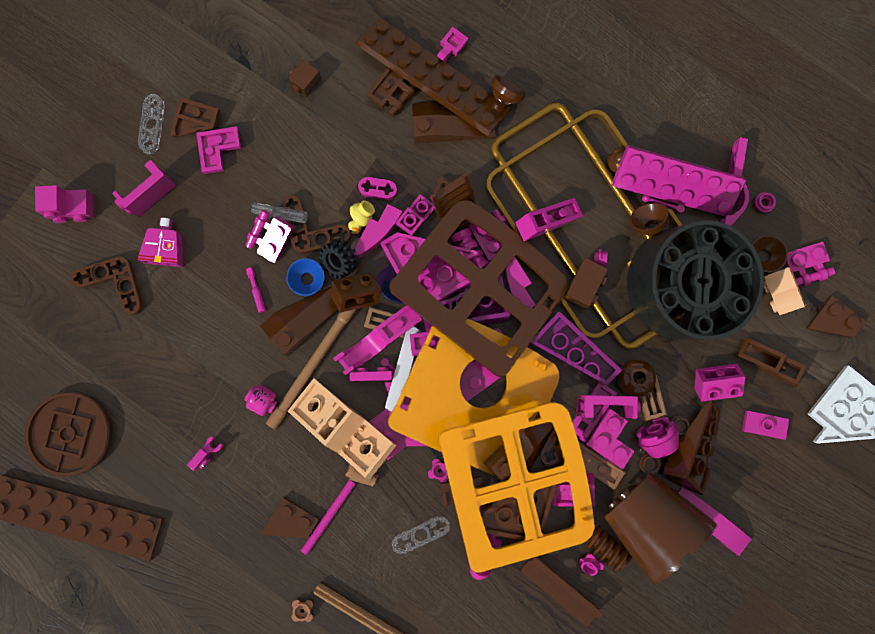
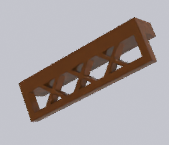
M537 556L527 559L519 569L586 627L595 617L599 619L602 617L603 613L597 606Z

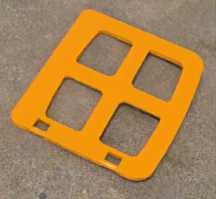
M548 402L536 407L518 410L442 431L439 436V442L469 565L474 572H484L582 544L592 536L595 526L586 470L570 414L563 405L556 402ZM539 411L541 418L529 421L528 414ZM551 422L560 443L564 464L536 473H529L524 459L519 430ZM474 429L475 436L463 439L462 432ZM501 435L511 472L510 478L489 486L474 488L469 463V444ZM569 482L574 506V525L549 534H542L533 497L534 492L541 488ZM514 497L518 502L525 539L503 547L493 548L486 534L479 508L487 503Z

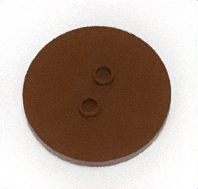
M77 392L57 393L45 398L31 412L25 427V446L32 461L44 472L59 477L81 475L99 464L107 453L111 442V423L105 409L92 397Z

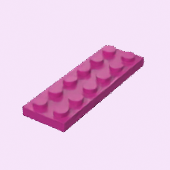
M627 145L612 185L710 213L728 216L746 179L742 176Z

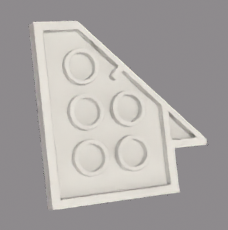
M849 365L841 370L807 413L824 427L813 442L830 443L875 439V386Z

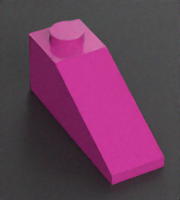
M572 198L530 212L515 222L523 241H527L582 218L583 214L576 199Z

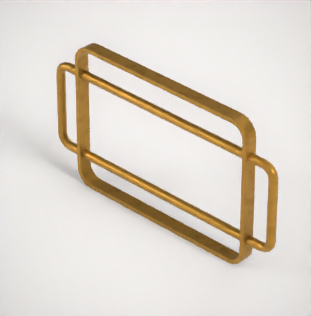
M553 102L498 135L492 141L491 152L500 167L489 174L486 190L497 209L507 219L509 227L521 236L516 224L494 193L491 181L497 175L504 172L529 211L538 210L510 167L572 129L631 216L635 210L634 206L622 188L612 185L613 175L578 125L589 118L600 119L619 147L625 150L628 145L605 112L590 110L574 119L566 106ZM552 111H559L568 123L567 125L506 162L499 151V145ZM655 198V199H657V200H660V201H663V202H666V203H667L666 200H662V199H659V198ZM666 207L672 225L674 227L682 226L673 210ZM554 232L545 233L574 277L578 268ZM685 232L679 233L687 245ZM643 235L646 240H647L649 237H651V236ZM564 297L559 302L573 324L589 339H596L610 332L621 348L634 350L658 335L649 330L632 342L626 341L617 329V326L636 315L635 312L632 311L613 323L598 299L593 307L607 328L599 333H590L584 329ZM685 309L678 311L670 318L677 323L683 319Z

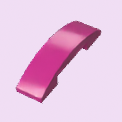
M681 487L678 493L712 518L717 524L716 529L711 535L736 555L740 556L751 541V538L686 488Z

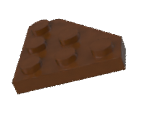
M557 484L538 489L533 494L542 533ZM509 497L494 501L482 509L481 517L487 534L518 540L525 539V532L516 498Z

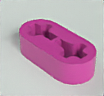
M365 177L358 184V189L364 197L387 201L394 199L397 195V187L390 180ZM367 183H370L371 187H375L376 189H369L368 192H365V188H363V186H366ZM387 186H390L393 192L385 195V191L379 190V188L386 189Z

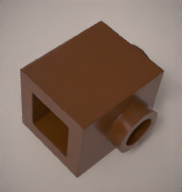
M304 59L297 67L294 66L291 69L288 77L291 84L290 88L299 95L302 93L306 97L322 79L320 72Z

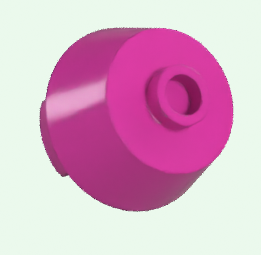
M668 417L653 419L654 424L646 428L641 426L638 429V444L653 458L666 457L679 448L678 426L673 421H669Z

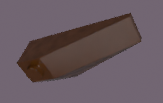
M539 411L535 412L529 418V421L541 418ZM551 422L519 430L528 472L533 467L554 428ZM503 443L483 462L499 482L506 481L511 476Z

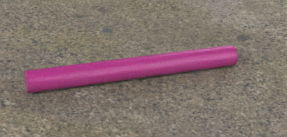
M348 480L302 547V553L305 555L309 554L356 485L354 481Z

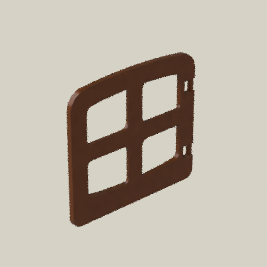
M465 200L459 201L452 206L389 285L390 292L497 377L505 376L510 371L557 304L562 300L568 287L564 274L527 241H523L520 235L475 203ZM465 220L481 228L502 243L500 250L483 269L477 267L448 243L449 237L461 222ZM434 256H439L470 281L469 290L453 310L447 309L418 281L419 274ZM514 256H518L548 285L547 291L533 309L527 307L498 282L499 276ZM485 296L492 298L521 322V326L505 347H500L466 324L468 316ZM547 297L553 300L549 308L543 305ZM511 346L517 349L512 358L506 355Z

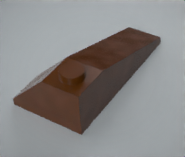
M434 102L412 103L415 144L495 138V129L489 136H486L442 104Z
M331 287L276 311L260 325L268 338L284 355L289 356L338 311L331 297Z
M707 401L679 440V448L669 455L668 460L664 464L663 474L671 482L700 495L704 494L711 469L707 468L709 456H713L714 449H712L711 440L717 434L720 409L713 401Z

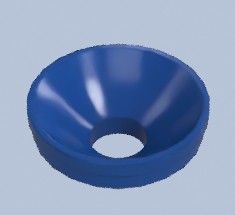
M303 258L291 264L287 271L286 279L289 288L297 295L312 296L323 287L325 275L319 263L312 259ZM306 273L313 276V282L310 285H304L301 281L302 276Z

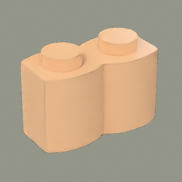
M790 267L764 276V289L766 293H771L773 300L770 301L774 313L778 312L779 315H783L806 306Z

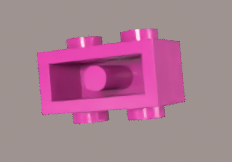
M738 363L696 369L694 389L701 402L743 396L745 375Z

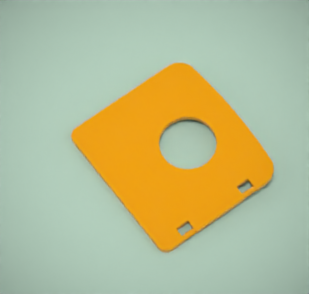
M466 319L467 325L500 347H505L511 339L489 327ZM431 326L427 339L389 416L388 425L392 430L442 452L439 436L444 430L550 402L559 382V371L554 363L527 347L506 374L507 384L502 398L490 407H474L464 399L461 393L460 377L464 368L475 359L439 330ZM434 335L440 338L435 349L429 347ZM511 346L506 355L512 358L517 349ZM405 396L411 398L407 410L400 408ZM534 413L528 414V419H529ZM474 429L462 432L463 439L475 436ZM497 435L470 443L468 446L470 465L493 475L483 462L503 444L502 436Z

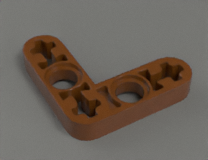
M289 195L283 200L286 222L290 225L296 219L303 222L302 228L299 230L293 229L290 235L292 247L297 253L307 254L321 250L324 245L331 242L329 232H332L334 236L339 234V230H343L345 233L347 232L344 235V240L347 241L346 243L350 241L351 232L343 224L309 232L300 199L297 196ZM290 201L298 203V205H295V211L297 214L301 213V215H293L291 208L287 207L290 205ZM294 234H301L302 240L304 242H307V244L304 245V249H301L299 246H297V244H299L300 241L298 236L294 237ZM320 234L327 236V242L323 245H319L316 242V238Z
M115 257L72 272L70 276L71 283L82 289L114 280L122 310L130 315H137L142 311L143 302L132 264L128 259ZM120 262L126 264V266L123 267V271L119 269H111V267H119ZM104 267L106 275L103 278H98L97 270ZM80 274L83 276L91 275L92 277L83 279V283L77 280L80 278ZM129 280L132 283V287L129 291L124 292L122 284ZM124 296H130L131 301L137 303V305L134 306V310L128 308V306L131 305L130 298Z

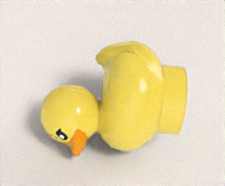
M364 200L350 207V215L353 220L349 222L348 228L352 234H359L362 227L367 226L369 220L372 219L375 208L370 202Z

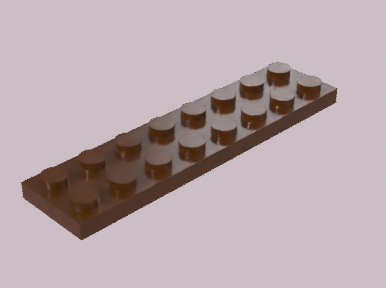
M381 17L357 38L356 45L486 136H489L509 113L510 106L498 101L494 95L445 61L439 59L432 52Z
M0 475L1 521L146 561L153 559L164 518L12 476Z

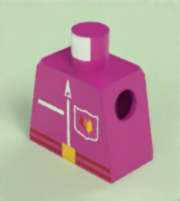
M160 218L159 229H147L138 261L144 264L183 267L182 234L172 230V219Z

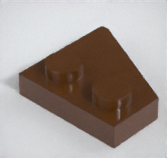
M180 97L169 135L177 137L215 130L221 110Z

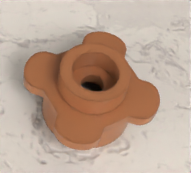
M294 600L292 603L294 608L291 616L292 620L295 622H310L313 618L311 614L313 602L311 600L306 602Z

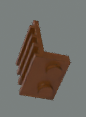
M466 172L436 193L430 195L437 213L436 215L440 221L452 206L459 201H471L484 209L473 194L469 176ZM466 220L461 222L451 236L472 223Z

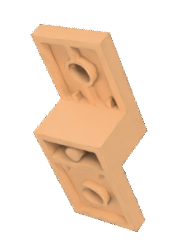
M313 378L288 410L321 443L339 453L368 480L371 479L396 447L392 441L363 416L343 403L315 378ZM319 403L318 408L312 412L313 405ZM367 445H371L369 453L364 454V448Z

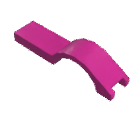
M740 137L733 143L728 173L742 176L748 142L747 138ZM744 184L738 196L739 201L736 211L733 215L725 216V219H721V223L732 226L746 210L749 202V190L746 184Z
M406 305L378 325L361 341L342 351L333 359L335 362L339 360L345 369L343 373L346 376L372 359L389 344L420 323L422 319Z

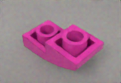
M420 194L395 224L413 236L434 212L435 207L432 202Z

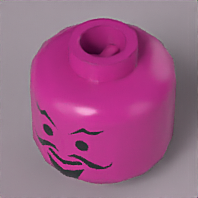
M263 385L252 386L244 399L246 407L259 416H264L267 412L272 413L278 403L274 401L276 398L275 392Z

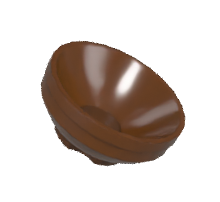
M499 75L493 77L491 82L493 95L501 103L510 106L511 104L522 102L526 97L525 92L510 80Z
M659 203L644 204L635 209L630 216L633 230L638 234L647 236L657 234L669 222L667 208ZM657 224L656 227L647 229L648 225Z
M764 235L752 243L758 255L762 250L769 254L767 262L761 261L763 273L776 272L785 265L788 251L781 239L772 235Z
M640 359L629 360L620 367L622 371L617 375V382L620 389L626 395L638 398L649 394L655 387V371L646 361ZM637 371L645 375V381L642 384H637L633 380V375Z

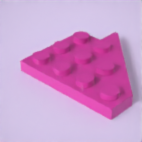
M397 232L380 242L395 272L398 274L425 239ZM451 245L470 261L479 257L477 251ZM434 256L418 276L419 283L439 302L470 285L468 279L439 256Z

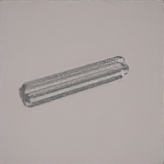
M260 203L252 204L251 212L253 214L260 215L262 210H266L270 213L269 217L278 216L285 220L301 223L307 222L308 213L304 211Z

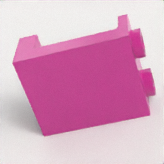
M152 160L145 164V167L152 175L130 194L124 197L116 190L112 193L117 198L114 202L129 215L133 213L140 217L176 186L167 174Z
M577 395V416L593 418L594 405H623V417L637 419V415L641 411L640 401L635 396Z

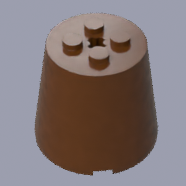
M649 472L643 478L639 476L631 484L632 488L627 486L619 494V498L617 497L608 506L610 510L604 515V518L648 580L653 585H656L680 568L682 564L679 561L688 552L693 555L711 536L717 524L699 508L653 473Z

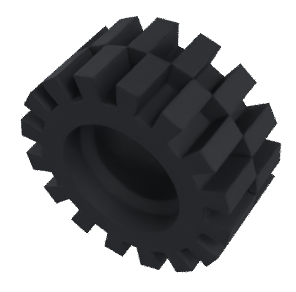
M341 238L332 240L319 251L321 254L319 259L323 260L320 262L321 266L324 265L326 267L324 268L325 272L329 271L328 275H334L335 279L345 278L354 272L359 264V261H356L358 255H354L356 250H352L350 248L352 245L350 243L346 244L347 241L344 239L341 241Z

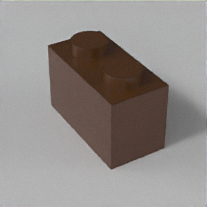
M584 258L564 298L585 309L590 305L594 306L599 297V294L596 292L599 286H604L608 278L605 275L607 268Z

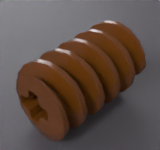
M598 525L594 529L592 536L588 539L586 549L594 547L592 553L594 555L600 552L599 560L602 561L607 558V567L614 564L613 573L622 570L631 561L632 556L628 554L625 547L622 548L621 542L615 543L614 536L608 537L609 532L607 530L601 532L602 526Z

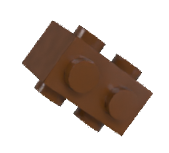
M371 272L332 281L331 297L340 313L379 304L381 288Z

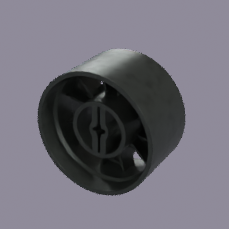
M697 221L666 229L649 237L635 252L627 275L628 296L637 317L653 332L671 339L715 340L736 333L754 316L761 302L764 288L761 260L752 243L734 227L717 221ZM681 232H685L688 251L683 254L671 242ZM713 248L717 250L719 255L713 251ZM667 252L672 257L670 261L667 259ZM657 268L663 270L660 276V289H657L656 285ZM674 307L685 309L680 326L668 316V313ZM717 309L720 314L712 321L709 313Z

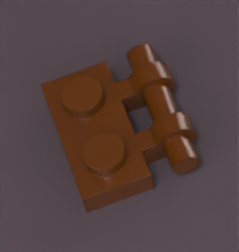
M387 67L366 96L382 109L389 103L391 108L388 110V113L394 117L397 112L404 108L403 104L407 99L415 94L414 90L417 87L412 83L409 85L405 84L404 81L406 79ZM400 89L402 94L398 99H395L393 95Z

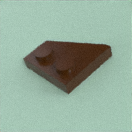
M829 296L806 328L808 330H817L828 334L853 338L866 320L835 297Z
M283 497L261 534L309 538L320 518Z

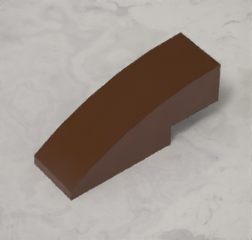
M747 337L737 357L796 388L807 368L806 365L788 358L786 354Z

